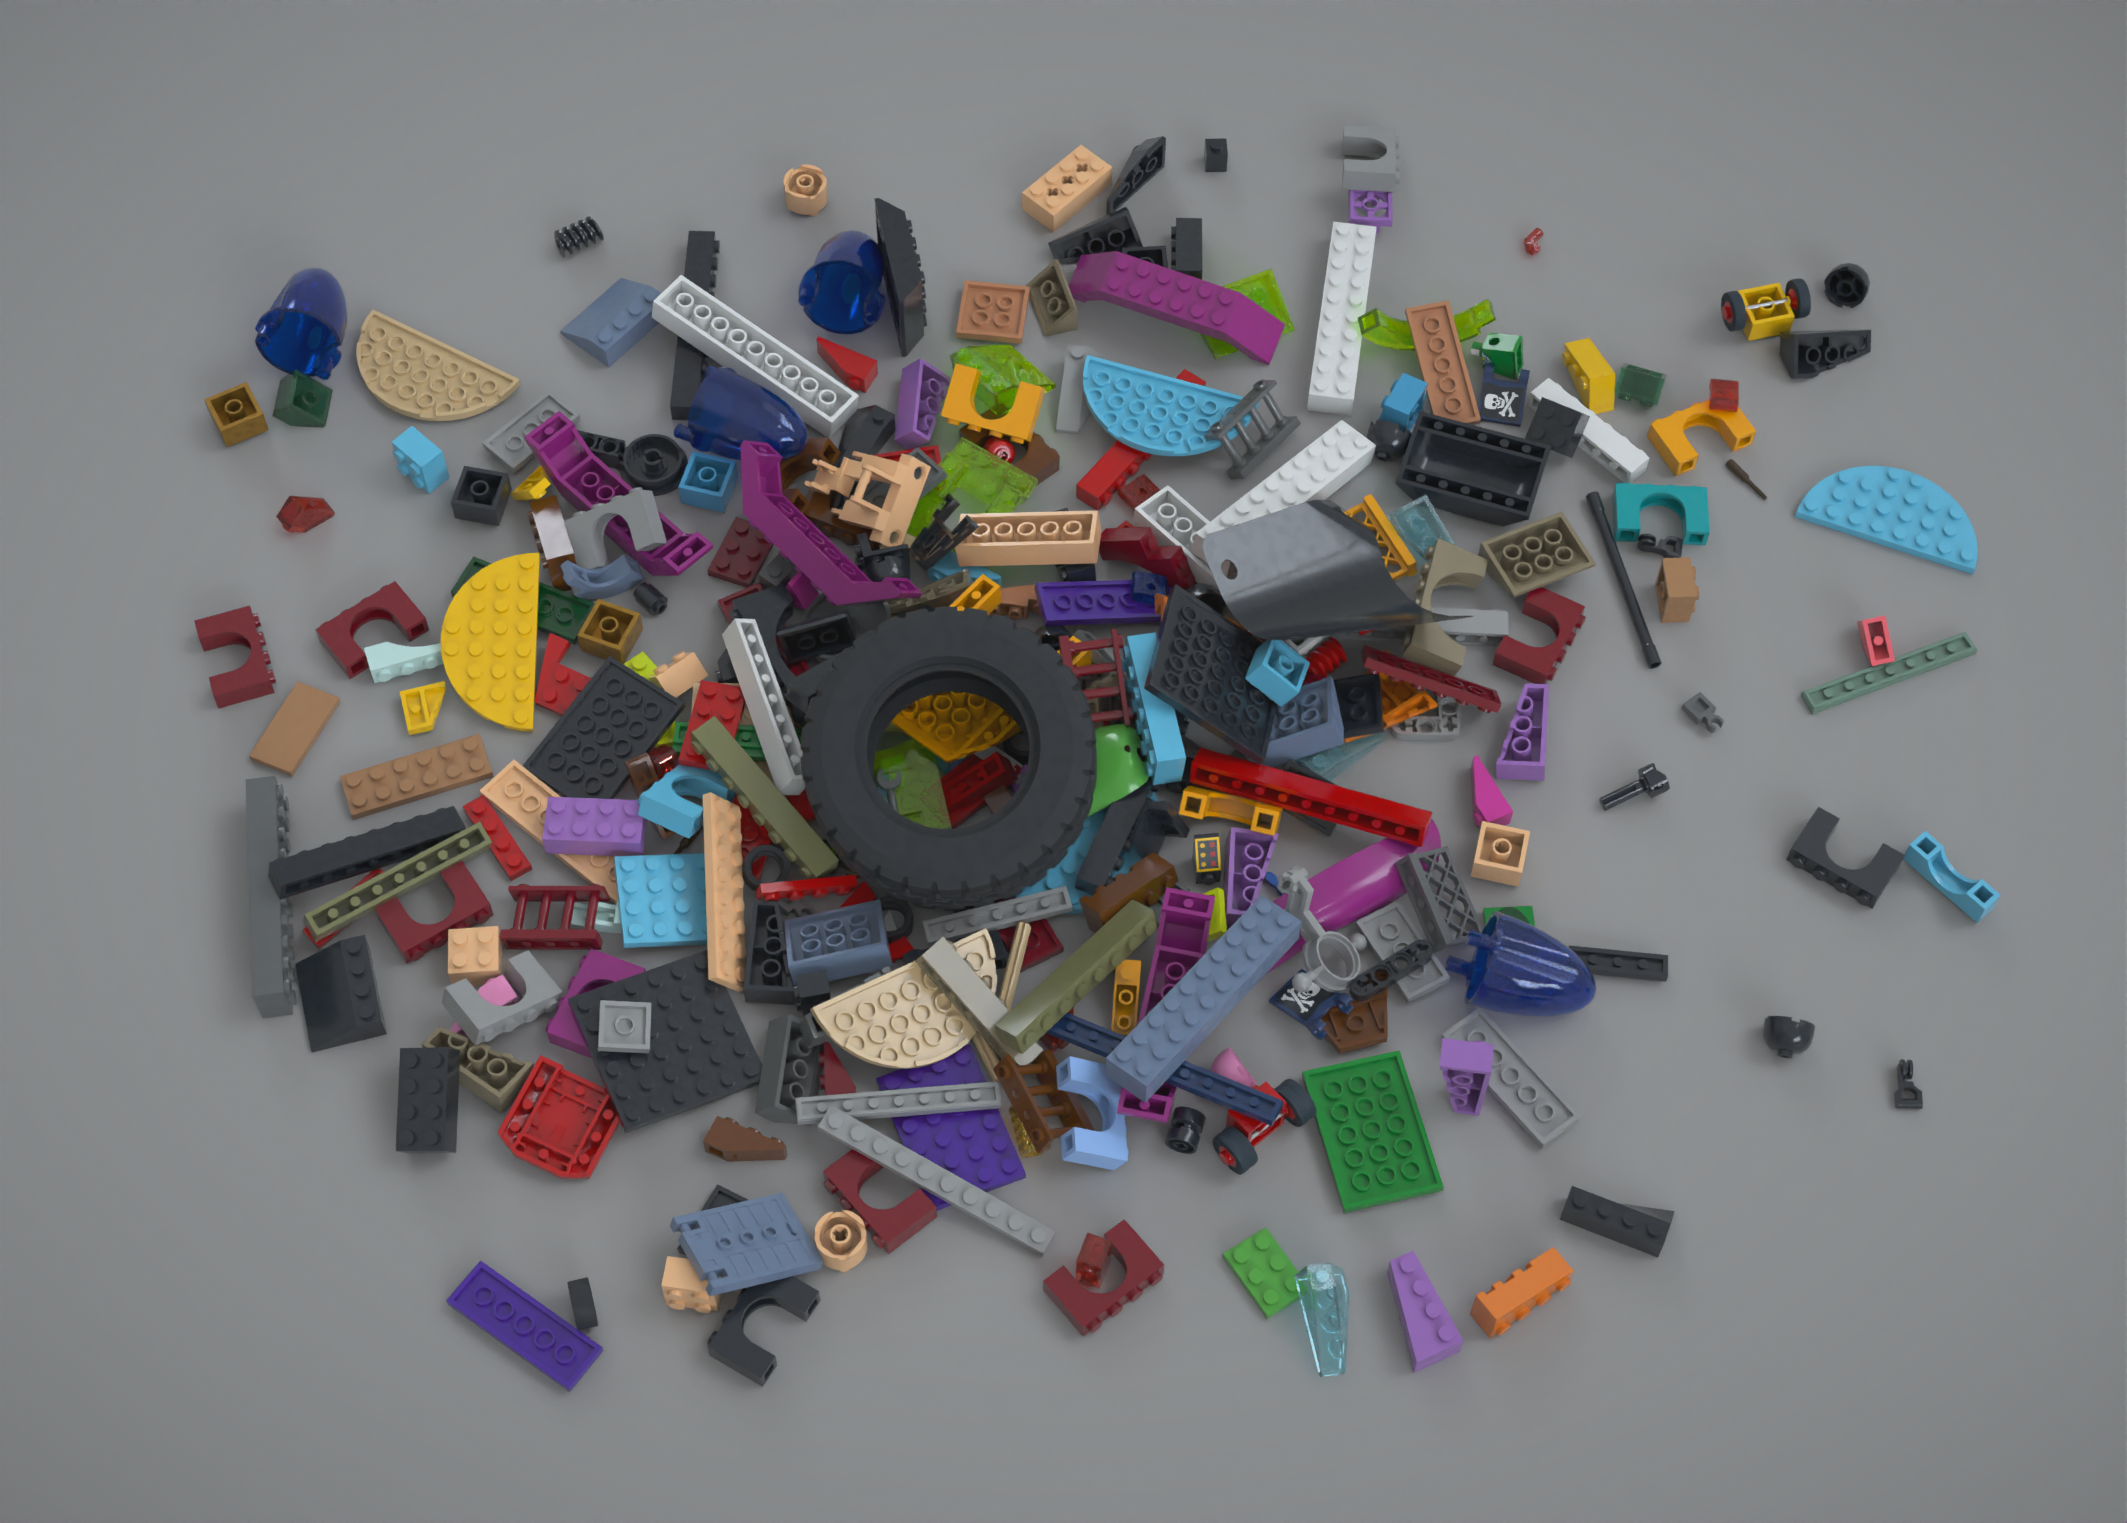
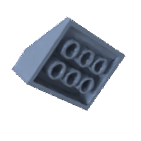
M620 278L566 325L560 333L609 368L659 324V322L652 318L653 301L661 293L652 286Z
M1331 676L1301 686L1299 693L1282 707L1277 704L1266 758L1260 764L1275 767L1287 763L1289 759L1296 760L1344 744V727L1334 681ZM1246 756L1248 761L1256 763L1255 761Z
M880 899L784 920L788 967L794 985H798L796 976L826 970L828 982L836 979L858 976L872 971H881L887 966L889 968L893 967Z

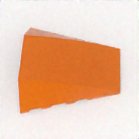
M1380 672L1384 730L1438 707L1437 703L1425 690L1419 693L1416 688L1410 685L1411 683L1404 680L1402 682L1393 681L1388 677L1389 675ZM1372 734L1345 738L1344 742L1348 743Z

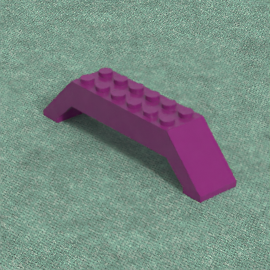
M1118 251L1081 255L1068 285L1075 300L1084 303L1086 301L1104 300L1225 341L1246 354L1249 359L1270 365L1285 328V324L1240 292Z
M560 411L524 437L561 496L579 512H587L595 504L609 503L612 497L628 495V491L633 489L591 452L576 430L574 423ZM659 511L667 544L651 551H637L635 549L629 525L622 516L617 515L608 522L604 534L630 557L638 561V564L652 576H679L714 548L713 544L698 531L694 534L682 532Z
M746 440L742 442L743 514L749 519L748 523L764 534V539L767 542L775 545L784 558L791 560L795 564V569L799 573L806 575L811 580L810 583L814 588L826 595L828 602L834 606H861L916 599L922 596L923 593L908 578L885 577L882 582H872L782 494L780 461L783 457L768 443Z
M1166 887L1155 950L1138 1024L1206 954L1215 896ZM1164 1082L1146 1103L1125 1088H1122L1117 1114L1168 1123L1178 1087Z

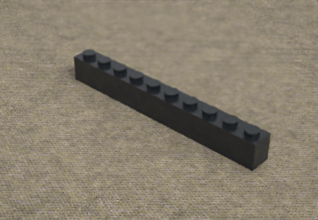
M689 231L684 277L715 297V292H712V288H716L717 277L714 275V271H718V257H716V253H720V240H716L715 231ZM677 336L670 401L672 420H699L700 412L704 411V398H701L702 393H706V380H703V376L708 374V363L705 362V358H709V356Z
M1174 709L1180 735L1185 736L1190 724L1187 721L1188 717ZM1138 748L1137 754L1145 762V757ZM1151 776L1138 789L1112 802L1076 876V889L1094 895L1097 887L1101 885L1106 887L1113 882L1115 871L1120 872L1124 863V858L1122 857L1125 851L1129 852L1132 847L1129 837L1136 824L1139 812L1142 810L1146 800L1153 801L1151 799L1153 792L1158 793L1161 784L1153 785Z

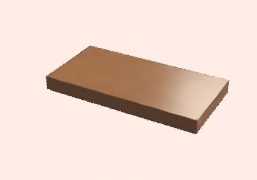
M297 681L250 753V760L293 777L339 705V697Z

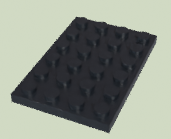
M609 656L523 764V767L540 781L565 797L614 799L630 779L624 762L645 752L649 754L686 706L676 697Z

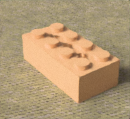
M1080 145L1022 192V210L1049 230L1055 232L1112 184V166Z

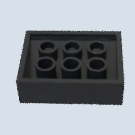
M365 935L340 940L295 964L312 1053L387 1034L371 951Z

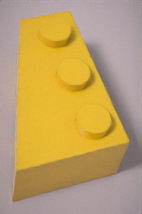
M1590 338L1564 343L1562 362L1567 367L1584 406L1595 414L1614 410L1615 372Z

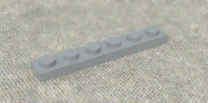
M1067 886L926 920L923 921L928 946L931 947L942 937L946 940L955 941L958 938L968 937L985 928L992 932L1016 926L1018 922L1028 923L1072 912L1073 909Z

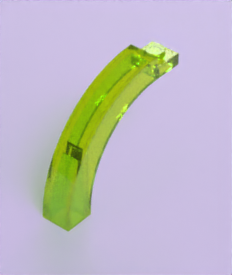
M1488 299L1461 313L1453 315L1460 343L1480 335V328L1496 320L1492 303ZM1377 308L1358 317L1361 335L1367 340L1390 349L1415 351L1407 321L1392 318Z

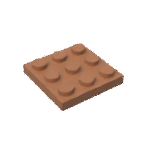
M965 280L956 338L1022 344L1030 287Z

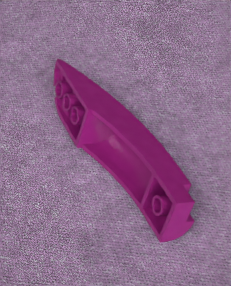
M1431 819L1429 833L1422 847L1385 838L1308 879V882L1314 889L1309 910L1325 932H1335L1353 921L1391 904L1407 893L1395 863L1410 853L1416 852L1418 854L1441 848L1440 834L1433 819ZM1437 855L1435 861L1437 863L1439 862V855ZM1419 860L1423 870L1426 872L1428 864ZM1285 893L1274 900L1273 903L1285 910L1288 894ZM1301 934L1299 939L1267 973L1302 951L1306 941Z

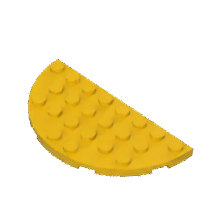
M540 553L510 556L488 565L473 575L454 596L445 614L441 631L443 665L452 687L462 701L484 719L491 720L508 729L524 732L534 731Z

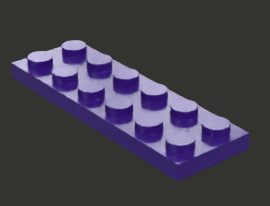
M1162 579L1043 582L1036 583L1034 590L1044 625L1060 626L1161 622V615L1155 614V594L1158 593L1168 597L1170 587Z
M481 1260L446 1300L450 1307L569 1392L604 1351L602 1346Z

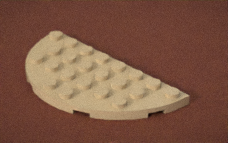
M373 309L361 327V335L356 345L357 363L361 377L366 387L378 401L402 415L427 421L464 419L495 407L507 399L521 385L520 379Z
M987 928L953 944L957 949L956 952L972 964L973 971L979 978L981 977L988 982L990 990L995 994L997 986L996 955ZM915 961L810 1009L823 1031L842 1049L863 1061L888 1068H918L939 1062L966 1045L977 1032Z

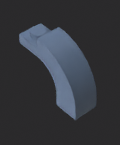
M625 554L609 565L598 569H585L568 560L560 565L564 573V581L571 586L575 596L583 599H603L616 596L628 591L644 580L638 561Z

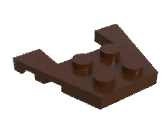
M1376 972L1374 974L1375 979L1378 981L1387 980V974L1384 972ZM1387 988L1366 1001H1352L1350 1004L1353 1006V1009L1347 1015L1342 1013L1336 1006H1333L1320 1018L1326 1023L1324 1030L1327 1031V1035L1325 1038L1339 1054L1385 1043L1388 1038Z

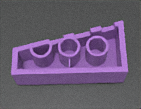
M1442 1038L1440 1069L1443 1070V1079L1446 1080L1447 1092H1450L1449 1098L1455 1113L1479 1116L1492 1073L1494 1045L1487 1044L1484 1041L1469 1042Z
M1414 1251L1391 1260L1387 1274L1394 1301L1397 1304L1407 1350L1412 1361L1413 1373L1459 1353L1464 1340Z

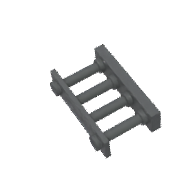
M1262 379L1253 385V389L1220 421L1212 424L1211 430L1204 435L1206 439H1219L1232 459V467L1226 471L1230 479H1245L1301 424L1297 416H1283L1269 392L1277 385L1275 380ZM1262 398L1276 420L1275 425L1270 429L1255 407ZM1247 413L1250 414L1261 433V438L1256 443L1241 421V418ZM1233 426L1247 447V452L1242 457H1240L1226 434Z

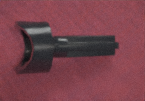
M1651 763L1638 769L1639 780L1599 799L1600 803L1606 811L1644 792L1651 798H1654L1670 789L1666 775L1656 770L1655 764Z

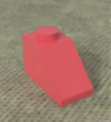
M1886 616L1857 621L1861 644L1870 665L1875 666L1894 662L1895 658Z

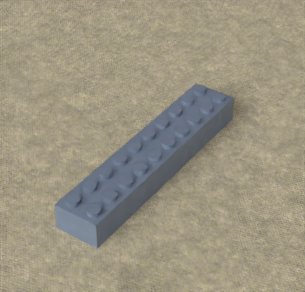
M1261 895L1106 1057L1105 1075L1146 1103L1299 939L1302 921Z

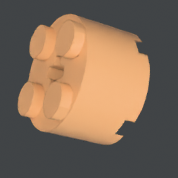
M804 164L800 165L798 169H790L785 174L783 183L788 210L803 215H818L819 211L826 206L828 201L827 180L823 175V171L816 166Z
M842 1210V1212L832 1211L822 1216L817 1222L814 1234L815 1247L823 1259L824 1265L834 1270L846 1272L857 1266L864 1259L868 1249L867 1233L864 1222L857 1214L848 1210Z

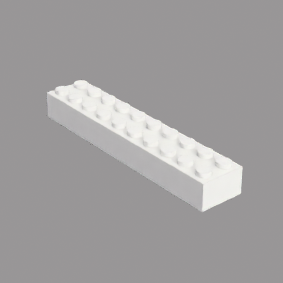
M1333 221L1308 397V411L1352 415L1377 227Z
M680 275L653 301V319L826 437L830 438L856 412L858 394L684 276Z
M1341 420L1196 532L1191 551L1207 563L1202 548L1204 538L1208 534L1307 501L1327 499L1371 464L1376 445ZM1229 560L1223 561L1221 565L1222 572L1226 577L1237 570L1234 563Z
M1168 485L1136 507L1133 526L1151 527L1158 546H1182L1195 581L1198 584L1212 585L1219 591L1208 564L1191 551L1196 532L1210 521ZM1237 570L1227 578L1230 580L1237 577ZM1329 635L1289 639L1286 641V644L1305 658L1312 651H1315L1317 647L1322 646V643L1328 641ZM1299 636V637H1292V638H1302V637H1308V636Z

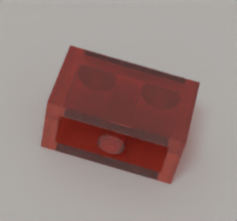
M1090 1233L1086 1234L1076 1260V1280L1080 1284L1089 1288L1094 1286L1101 1288L1111 1262L1112 1241Z

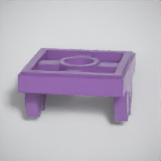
M1348 190L1350 224L1377 227L1376 234L1379 232L1380 226L1392 227V192ZM1371 201V206L1375 208H1367V202ZM1355 208L1366 211L1367 217L1360 216L1355 211ZM1378 209H1386L1383 216L1374 217V212Z

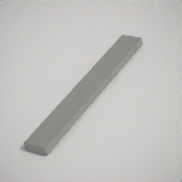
M999 1081L795 1098L797 1125L820 1123L831 1105L857 1120L997 1109L1002 1107Z

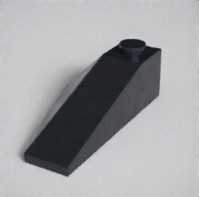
M1127 207L1107 214L1048 242L1054 260L1057 259L1059 263L1078 262L1081 255L1114 251L1122 253V248L1143 247Z
M877 405L857 409L845 424L838 447L841 453L833 466L840 468L844 457L859 461L852 457L853 451L868 455L878 454L896 430L895 414Z

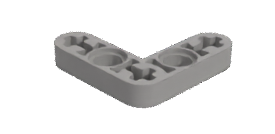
M1436 695V703L1438 705L1437 716L1412 717L1391 727V734L1398 740H1455L1459 736L1461 728L1460 705L1455 701V698L1450 696L1442 698ZM1449 704L1455 710L1448 713L1442 709V706ZM1449 720H1451L1452 732H1449L1446 728ZM1427 724L1431 726L1432 731L1425 733L1419 727ZM1399 725H1403L1405 731H1401ZM1412 725H1416V726H1415V732H1412V730H1413Z

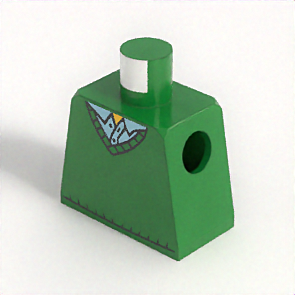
M1489 333L1484 343L1473 342L1471 355L1482 357L1483 369H1485L1486 363L1494 364L1493 373L1517 380L1524 365L1523 338L1519 335Z

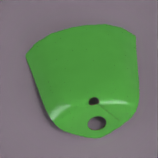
M1114 724L1095 728L1097 779L1088 817L1138 789L1149 778L1147 777L1145 762L1137 754V748L1141 750V740L1135 729L1129 725ZM1126 745L1129 746L1130 752L1125 751L1124 747Z

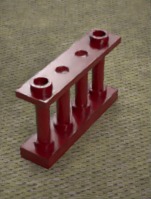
M1112 629L1110 631L1111 638L1074 643V640L1069 641V635L1059 636L1058 643L1063 664L1071 668L1077 679H1079V676L1116 671L1117 686L1081 690L1085 693L1087 699L1115 695L1120 697V710L1091 713L1092 721L1096 723L1123 719L1124 725H1130L1129 720H1133L1132 706H1127L1119 649L1123 648L1122 635L1117 634V629ZM1113 648L1114 662L1077 667V664L1073 665L1071 655H1076L1075 652Z
M519 884L518 886L508 887V891L514 901L517 902L513 927L501 929L499 938L506 950H590L591 948L602 950L603 940L594 927L598 903L610 902V896L604 886L599 884H590L589 886H530L528 884ZM527 902H541L537 927L534 929H523ZM551 902H565L561 926L558 929H546ZM588 902L584 928L581 930L570 929L574 903Z

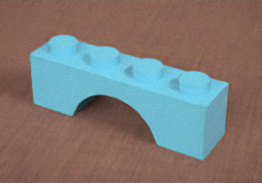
M1924 831L1908 846L1903 860L1975 922L1978 923L1995 907L2001 895L1983 879L1971 880L1956 871L1945 855L1944 846L1928 832Z

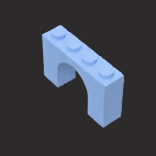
M1069 1056L1056 1066L1057 1089L1081 1094L1089 1098L1097 1106L1101 1114L1102 1128L1101 1132L1073 1127L1061 1136L1062 1160L1115 1170L1128 1161L1129 1154L1126 1141L1127 1127L1125 1125V1115L1117 1114L1122 1086L1105 1075L1106 1064Z

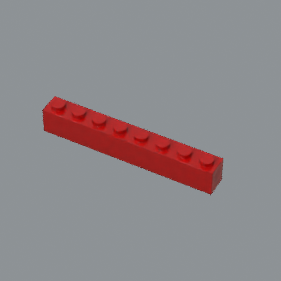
M1186 369L1176 377L1179 380L1206 386V381ZM1117 440L1076 484V498L1099 511L1103 505L1109 504L1113 494L1125 486L1126 480L1130 476H1134L1138 472L1140 465L1144 461H1148L1152 454L1136 450Z

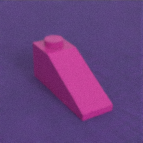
M1478 755L1474 756L1470 769L1474 823L1477 827H1481L1482 821L1503 826L1510 824L1513 810Z

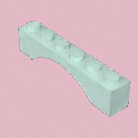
M384 642L364 648L374 683L385 682L391 678L410 675L416 671L432 669L443 664L441 643L409 647Z

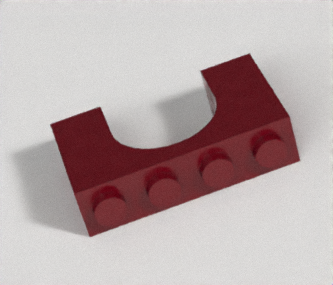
M396 581L383 586L376 593L363 598L358 604L342 611L340 615L324 622L315 629L320 643L349 679L369 668L366 654L354 641L357 630L365 623L373 620L389 621L397 626L409 642L429 631L426 617Z
M1543 587L1530 591L1524 601L1522 614L1549 626L1553 630L1556 640L1544 647H1532L1505 635L1495 652L1492 665L1534 684H1546L1548 680L1552 681L1557 672V668H1555L1557 663L1562 664L1565 659L1567 645L1571 647L1577 634L1574 632L1577 628L1581 629L1585 622L1586 616H1583L1585 606Z
M250 605L194 620L204 652L233 644L242 645L251 650L246 663L238 669L209 677L218 709L275 693L272 684L276 683L273 669L268 670L267 666L271 664L268 651H263L262 647L266 645L263 632H258L257 628L261 627L258 613L253 614Z
M463 861L440 872L444 885L455 900L452 912L444 920L435 924L418 923L410 918L397 897L375 908L380 923L406 964L419 960L425 953L434 948L437 949L445 945L448 941V929L472 928L477 924L485 923L494 915L490 902Z
M852 1149L823 1171L825 1180L823 1185L831 1195L835 1193L840 1199L839 1203L844 1210L851 1211L862 1219L865 1228L872 1235L871 1239L878 1249L883 1248L890 1254L937 1218L936 1206L920 1188L900 1204L889 1209H875L865 1204L859 1196L863 1184L884 1167Z
M1125 1219L1104 1234V1245L1121 1263L1126 1274L1124 1281L1117 1289L1102 1294L1090 1292L1080 1285L1064 1265L1043 1280V1291L1082 1336L1088 1332L1094 1333L1102 1326V1321L1109 1316L1111 1318L1115 1317L1121 1312L1124 1304L1128 1301H1136L1143 1294V1290L1149 1285L1155 1286L1163 1278V1262Z

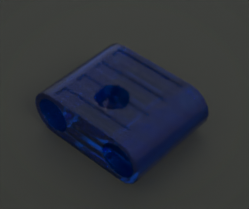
M1142 571L1132 573V600L1155 605L1156 593L1168 597V579L1166 576Z

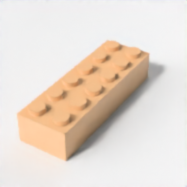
M1098 510L960 515L959 523L968 515L979 527L955 547L959 567L1097 563L1102 531Z

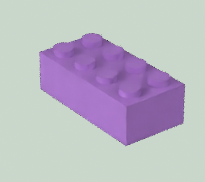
M548 797L542 841L547 854L644 855L648 819L638 815L640 807L638 800Z

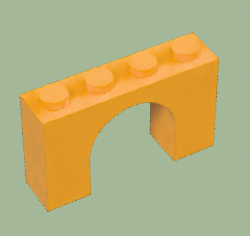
M956 363L941 416L947 419L946 423L955 426L964 423L968 425L967 429L981 432V429L989 430V435L998 438L1007 435L1011 437L1010 441L1023 444L1024 440L1031 442L1045 389L1020 381L1013 407L1009 413L999 419H985L979 415L974 403L981 371Z
M1728 392L1720 395H1713L1704 402L1694 403L1682 411H1675L1663 419H1656L1650 424L1647 438L1673 474L1678 476L1694 469L1699 456L1684 435L1686 429L1693 426L1710 427L1721 435L1732 452L1751 445L1756 430Z
M1189 785L1183 791L1179 810L1180 815L1198 819L1212 816L1235 820L1250 825L1251 831L1273 836L1279 829L1283 808L1194 785Z

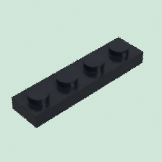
M1569 945L1567 972L1666 982L1668 979V955Z

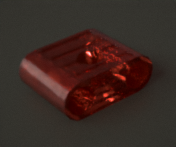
M1711 378L1709 385V410L1737 412L1739 381Z
M1142 474L1122 487L1118 492V496L1135 511L1136 507L1155 495L1160 489L1145 474Z

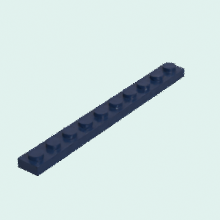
M1066 1013L1046 1032L1049 1035L1105 1058L1126 1037L1070 1013ZM1184 1061L1165 1081L1168 1084L1270 1126H1273L1283 1107V1100L1187 1061Z

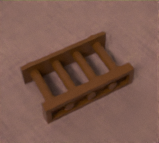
M1051 1049L1043 1050L1032 1064L1019 1066L1015 1065L1010 1054H1006L993 1069L1038 1154L1042 1153L1054 1139L1061 1138L1063 1134L1073 1127L1095 1131L1076 1094L1057 1089L1056 1066L1059 1063ZM1036 1074L1041 1085L1027 1087L1021 1075ZM1047 1095L1052 1106L1038 1108L1032 1096ZM1058 1116L1064 1127L1050 1129L1044 1117Z

